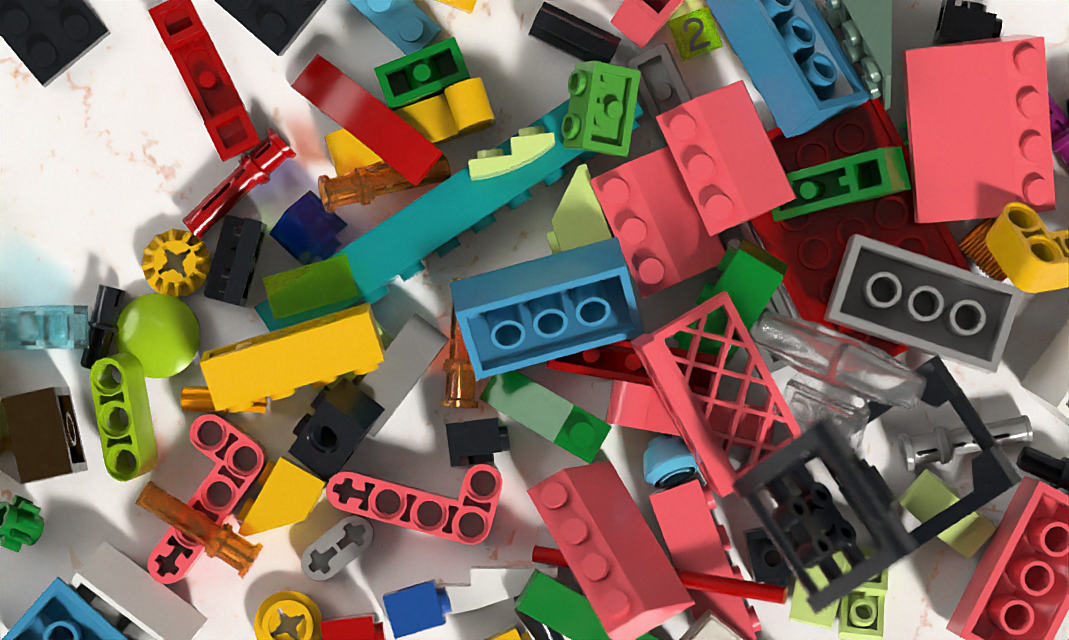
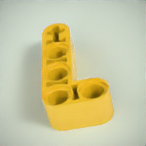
M481 77L461 81L445 88V93L393 111L435 146L484 130L496 124ZM343 128L324 137L338 178L351 176L386 164L379 156Z
M1020 202L1008 203L986 235L985 242L1009 280L1015 287L1027 293H1039L1069 287V229L1049 232L1032 208Z

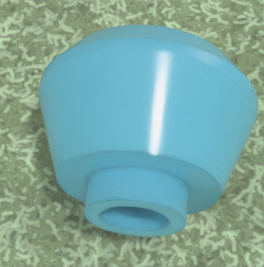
M671 434L660 435L652 439L648 443L649 448L643 454L644 480L654 488L662 489L677 485L693 476L698 469L695 459L685 442L678 437L672 438Z

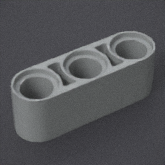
M414 313L387 347L384 362L378 363L379 367L367 373L357 386L385 408L368 432L372 437L378 434L450 340V338L417 313Z

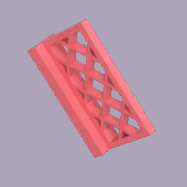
M720 292L650 335L644 333L630 342L688 450L693 455L706 483L713 492L722 498L734 491L731 485L801 433L798 424L727 292ZM722 306L728 317L724 336L703 331L708 313ZM697 320L695 329L686 327ZM679 330L692 333L693 337L687 358L672 355L664 339ZM734 330L740 341L732 339ZM701 336L722 341L715 366L694 361ZM730 344L744 347L748 354L743 374L723 368ZM676 362L685 364L683 372L680 371ZM693 366L713 371L706 396L692 392L688 385ZM754 367L760 378L752 376ZM721 374L742 379L735 403L715 398ZM750 381L764 385L768 392L763 411L743 406ZM696 399L705 401L703 409L700 408ZM713 404L733 409L726 433L713 430L708 422ZM774 405L780 415L772 413ZM741 411L761 416L755 440L735 435ZM774 419L784 422L791 437L776 446L763 443L769 420ZM717 437L725 438L723 446L720 445ZM733 441L753 446L749 462L737 470H734L728 459ZM761 448L768 450L760 455Z

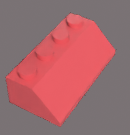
M611 461L564 468L527 490L605 631L612 640H634L694 605L690 595Z
M1026 476L1023 477L945 628L965 640H1054L1069 610L1068 495L1040 480Z

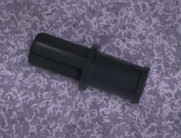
M99 284L91 319L85 323V325L90 327L80 361L83 368L91 370L92 365L97 360L107 357L113 333H119V329L116 326L126 291Z
M1029 446L1023 447L1016 461V465L1020 470L1050 482V486L1055 489L1062 488L1069 491V458L1063 457L1059 460Z

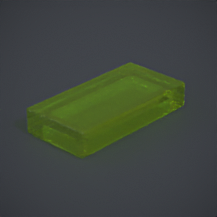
M347 254L262 278L274 320L359 296Z

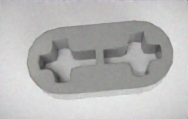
M349 515L339 521L305 549L301 557V567L304 573L310 579L316 581H323L333 577L372 544L375 536L372 523L361 515ZM348 523H351L354 527L360 524L363 525L366 529L362 534L365 542L359 546L354 541L343 549L338 542L348 534L345 526ZM333 546L338 553L328 561L331 569L328 572H325L322 568L314 571L310 566L314 561L311 553L317 550L322 554Z

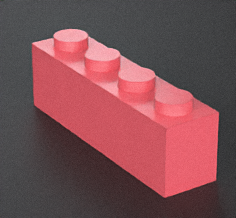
M693 478L647 495L674 568L744 580L739 566L730 567L725 551L732 548L724 525L715 526L710 510L717 508L708 484L700 486L699 480ZM685 588L694 602V605L689 607L694 623L709 608L748 640H757L755 632L762 630L754 606L745 607L742 597Z

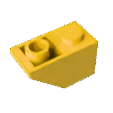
M285 456L280 457L277 463L270 460L258 480V483L262 484L263 488L257 499L253 500L249 497L236 519L243 523L237 533L247 537L308 519L328 483L314 472Z

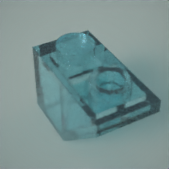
M36 305L0 308V351L89 349L88 306Z

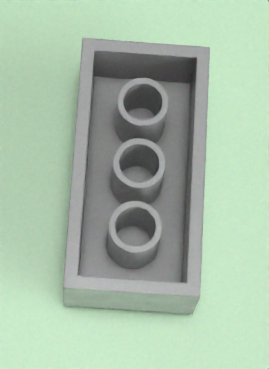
M855 234L849 237L823 320L932 356L939 355L941 359L991 374L997 373L1023 291L1015 286Z

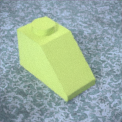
M587 164L577 167L551 220L553 231L546 233L553 254L612 238L601 205L590 183L591 176Z

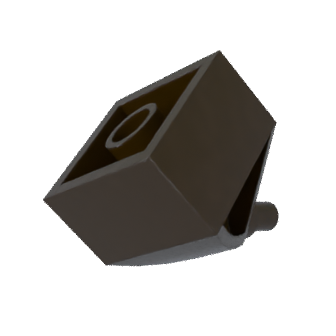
M53 386L1 399L0 471L20 484H28L88 470L70 387Z

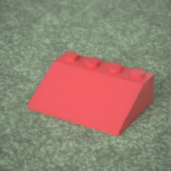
M1019 34L902 50L915 223L999 217L1005 206L1011 202L1026 204L1036 213L1056 210L1044 36Z

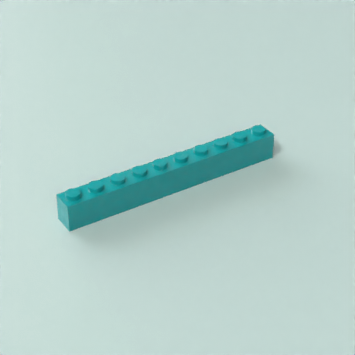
M570 99L526 127H544L545 133H554L555 146L545 154L511 172L471 181L468 165L256 305L254 309L270 332L355 307L364 300L366 303L370 302V305L390 292L386 285L398 277H401L406 282L425 269L422 262L433 254L437 253L439 258H442L461 245L458 238L472 229L477 235L497 222L494 214L507 205L513 211L533 198L529 192L531 189L542 182L548 188L569 173L565 167L578 158L584 164L599 155L600 153L582 149L570 150L563 148L562 122L568 113ZM637 101L632 132L640 127L637 119L642 117L644 112ZM519 133L515 134L512 137H519ZM510 138L494 149H503V156L512 155Z

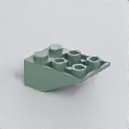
M826 0L827 4L823 5L825 16L833 29L840 27L846 38L842 41V45L852 64L859 62L865 75L861 78L869 97L872 100L878 98L884 110L891 108L893 0Z

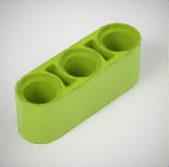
M122 352L97 360L90 370V385L104 463L107 472L112 478L117 481L127 482L151 472L158 461V451L144 371L138 358L130 353ZM113 365L116 366L121 373L120 383H118L113 378ZM120 408L124 409L129 417L128 425L121 421L119 416ZM128 450L135 456V468L128 462Z

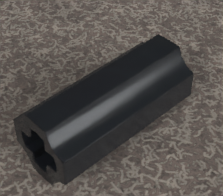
M545 1L539 9L528 33V36L581 62L599 61L610 64L621 42V38Z

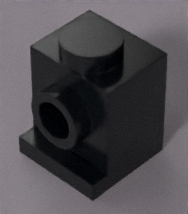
M956 0L941 1L933 43L944 45L1000 37L1003 20L996 18L997 14L986 12V5L962 1L961 6L955 5Z
M498 417L445 424L451 467L461 465L460 457L468 456L469 465L493 462V453L510 451L507 425L499 426Z
M763 526L743 530L753 581L778 586L790 585L789 576L794 574L781 554L778 564L770 566L765 562V554L769 550L774 549L778 551ZM781 531L792 547L790 531Z

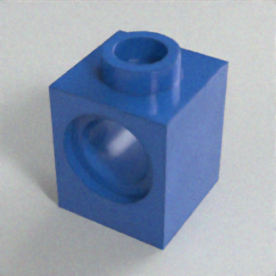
M435 579L391 591L382 596L394 639L445 625L447 622L445 613L452 612L446 587L438 588Z

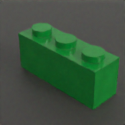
M744 238L738 249L729 246L716 267L723 271L715 285L707 281L694 303L700 305L722 291L727 292L749 332L783 280L789 265ZM722 306L708 313L703 331L724 336L728 317ZM697 320L686 327L695 329ZM681 330L676 332L673 336V339L679 342L676 348L689 350L693 334ZM734 330L732 339L740 341ZM701 336L697 352L718 355L722 341ZM730 344L724 369H726L740 346Z

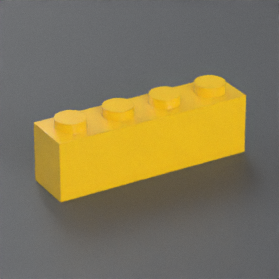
M370 302L205 351L202 354L200 365L216 411L228 408L229 412L233 413L253 406V400L270 396L271 400L288 397L296 392L295 388L311 383L314 388L329 385L337 380V375L353 371L354 375H362L372 372L379 367L378 363L384 362L385 349Z

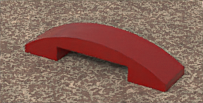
M167 0L149 9V14L166 48L172 55L204 120V125L221 160L225 162L261 144L262 142L248 111L192 0Z
M316 54L290 86L415 187L443 155L441 150L319 54Z

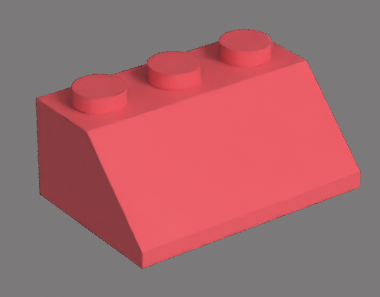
M743 80L696 97L656 116L710 236L727 231L797 198Z
M669 146L629 161L590 180L612 232L619 239L623 256L643 299L716 267L725 254L726 249L719 234L709 235Z

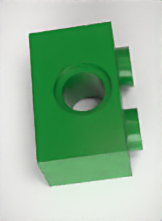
M455 36L374 68L389 109L392 111L445 93V88L471 79Z

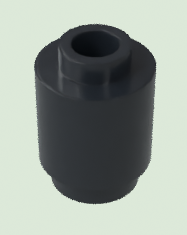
M865 458L855 463V468L885 513L893 509L891 504L897 500V497L875 465L870 467ZM836 476L841 485L838 490L859 521L863 523L867 518L840 477Z

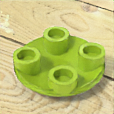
M160 293L146 294L130 302L118 318L116 328L119 329V333H114L117 352L130 353L136 356L143 367L144 377L153 379L178 375L192 362L200 344L198 317L186 303L168 294L166 296Z

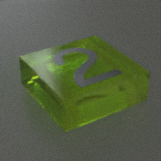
M708 6L667 22L682 63L723 47Z

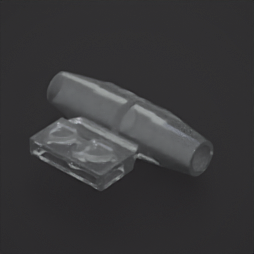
M766 311L759 319L753 334L755 345L798 371L786 383L783 398L800 430L803 432L812 424L830 414L854 452L861 446L871 411L868 408L867 400L913 411L919 404L926 387L927 378L883 350L819 323Z

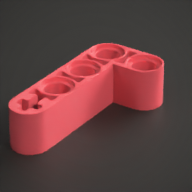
M612 380L605 423L681 436L655 388L642 384ZM696 399L700 408L703 409L705 401ZM745 403L743 404V406L751 407L762 411L764 409V407L750 405ZM713 404L708 419L711 428L726 433L733 409ZM773 409L772 413L777 414V409ZM741 411L735 435L755 440L761 416ZM769 420L763 443L772 445L776 420ZM717 437L719 443L723 444L725 438ZM736 441L732 443L733 446L753 448L752 445Z
M220 414L202 415L193 422L190 428L192 444L217 464L150 554L148 559L149 573L155 581L162 584L177 582L191 571L262 474L268 463L266 448L254 437ZM209 421L217 422L223 431L220 442L214 446L207 444L201 435L203 426ZM244 446L252 448L257 454V464L250 471L241 469L236 462V454ZM218 481L227 483L232 491L230 502L226 505H218L212 500L211 488ZM191 516L201 518L205 523L206 533L201 540H194L186 533L185 524ZM175 537L179 543L173 542V538ZM180 545L193 550L192 554L185 550L177 557L175 565L179 570L174 569L168 573L163 570L166 563L161 559L162 556L172 555Z
M489 463L476 464L467 471L459 498L455 499L361 472L346 470L330 478L326 494L329 502L340 510L463 544L475 545L487 538L491 530L502 490L503 478L501 472L495 466ZM481 470L490 472L496 481L495 489L486 495L476 493L471 485L473 474ZM347 478L353 480L352 487L361 491L368 490V483L374 484L375 487L368 499L369 509L361 506L365 500L363 497L351 496L347 502L343 501L342 492L336 490L337 484H343L347 481ZM391 489L399 495L401 503L398 511L385 513L378 507L377 497L382 490ZM434 501L441 507L442 518L437 524L428 525L420 519L418 511L423 502ZM475 512L483 518L484 529L479 535L468 536L461 530L460 519L464 514Z

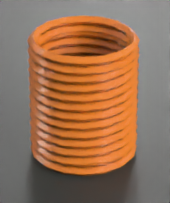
M984 218L960 241L958 247L961 248V251H964V254H967V257H970V260H973V263H976V267H979V270H982L985 276L1003 282L1008 277L985 242L986 235L996 220L995 218Z

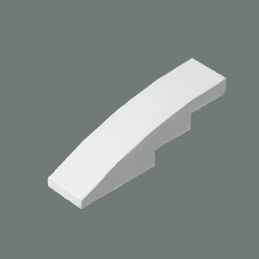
M471 566L470 583L436 584L438 588L446 587L452 612L445 613V615L475 610L521 594L535 568L552 578H556L557 566ZM383 604L384 622H387L389 619Z

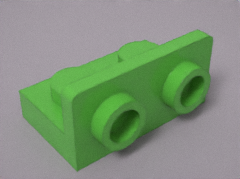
M599 61L576 63L568 81V91L571 95L568 113L562 122L563 148L570 150L582 149L617 157H628L641 71Z

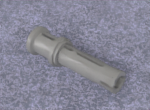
M1026 415L984 423L997 443L1000 444V447L1022 442H1032L1033 440L1031 423ZM938 426L934 427L933 432L914 436H908L907 433L898 435L900 457L906 472L913 471L917 465L940 461L942 465L949 464L956 455L981 451L967 428L949 431L947 427Z

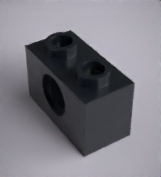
M345 377L332 390L325 386L310 405V407L316 410L312 416L307 412L293 429L292 433L297 436V439L288 450V453L327 483L348 462L385 410V408Z

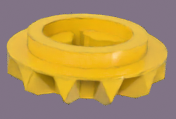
M171 228L169 231L155 235L149 245L144 248L141 268L147 283L155 291L165 296L168 294L174 297H184L194 293L205 283L210 272L211 259L204 242L192 232ZM166 249L177 256L183 253L187 254V258L182 262L185 268L184 271L187 274L186 277H183L181 273L174 269L168 272L165 270L164 267L169 263L166 257Z
M291 590L277 592L265 599L256 612L254 631L257 640H297L288 631L280 632L277 635L273 634L282 623L279 608L290 618L304 614L305 617L296 626L297 636L300 640H320L321 638L320 622L322 621V615L319 606L304 593Z

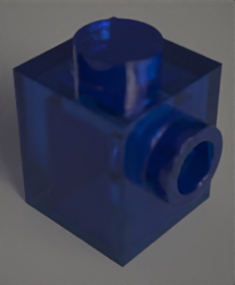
M309 190L286 209L269 235L307 269L319 258L324 261L337 252L342 245L338 237L348 224L314 192Z

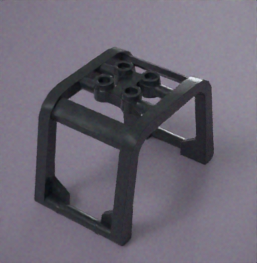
M937 355L836 424L830 414L815 422L735 481L731 487L741 501L745 499L808 595L809 598L805 600L816 615L918 550V547L1021 482L1022 478L964 394L963 389L960 388L939 355ZM909 396L935 408L949 401L983 452L971 460L973 491L908 533L893 509L885 513L855 468L854 464L860 460L847 439ZM819 458L839 487L841 485L836 476L840 477L867 518L863 524L873 538L875 555L868 559L865 558L855 542L857 535L854 527L843 518L833 503L829 489L824 484L815 482L805 467L806 464ZM790 474L801 493L797 496H792L782 481L783 477ZM764 488H767L778 505L772 510L771 515L756 494ZM781 531H791L799 544L796 548V553ZM840 551L852 568V570L845 574L832 557L833 554ZM818 566L829 584L819 590L806 568L812 569Z

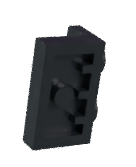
M226 215L224 217L204 290L205 297L245 308L268 225L246 217L245 219L233 215Z

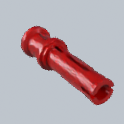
M272 127L266 131L267 137L261 141L262 143L257 145L250 153L244 152L240 156L241 159L238 160L240 165L207 195L186 217L182 218V222L199 239H202L258 183L261 186L264 183L267 184L271 180L270 174L287 158L293 159L297 155L291 146Z

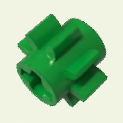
M18 495L14 496L12 504L6 501L0 502V546L18 553L22 544L27 546L34 545L41 537L44 529V519L38 515L41 507L33 505V501Z

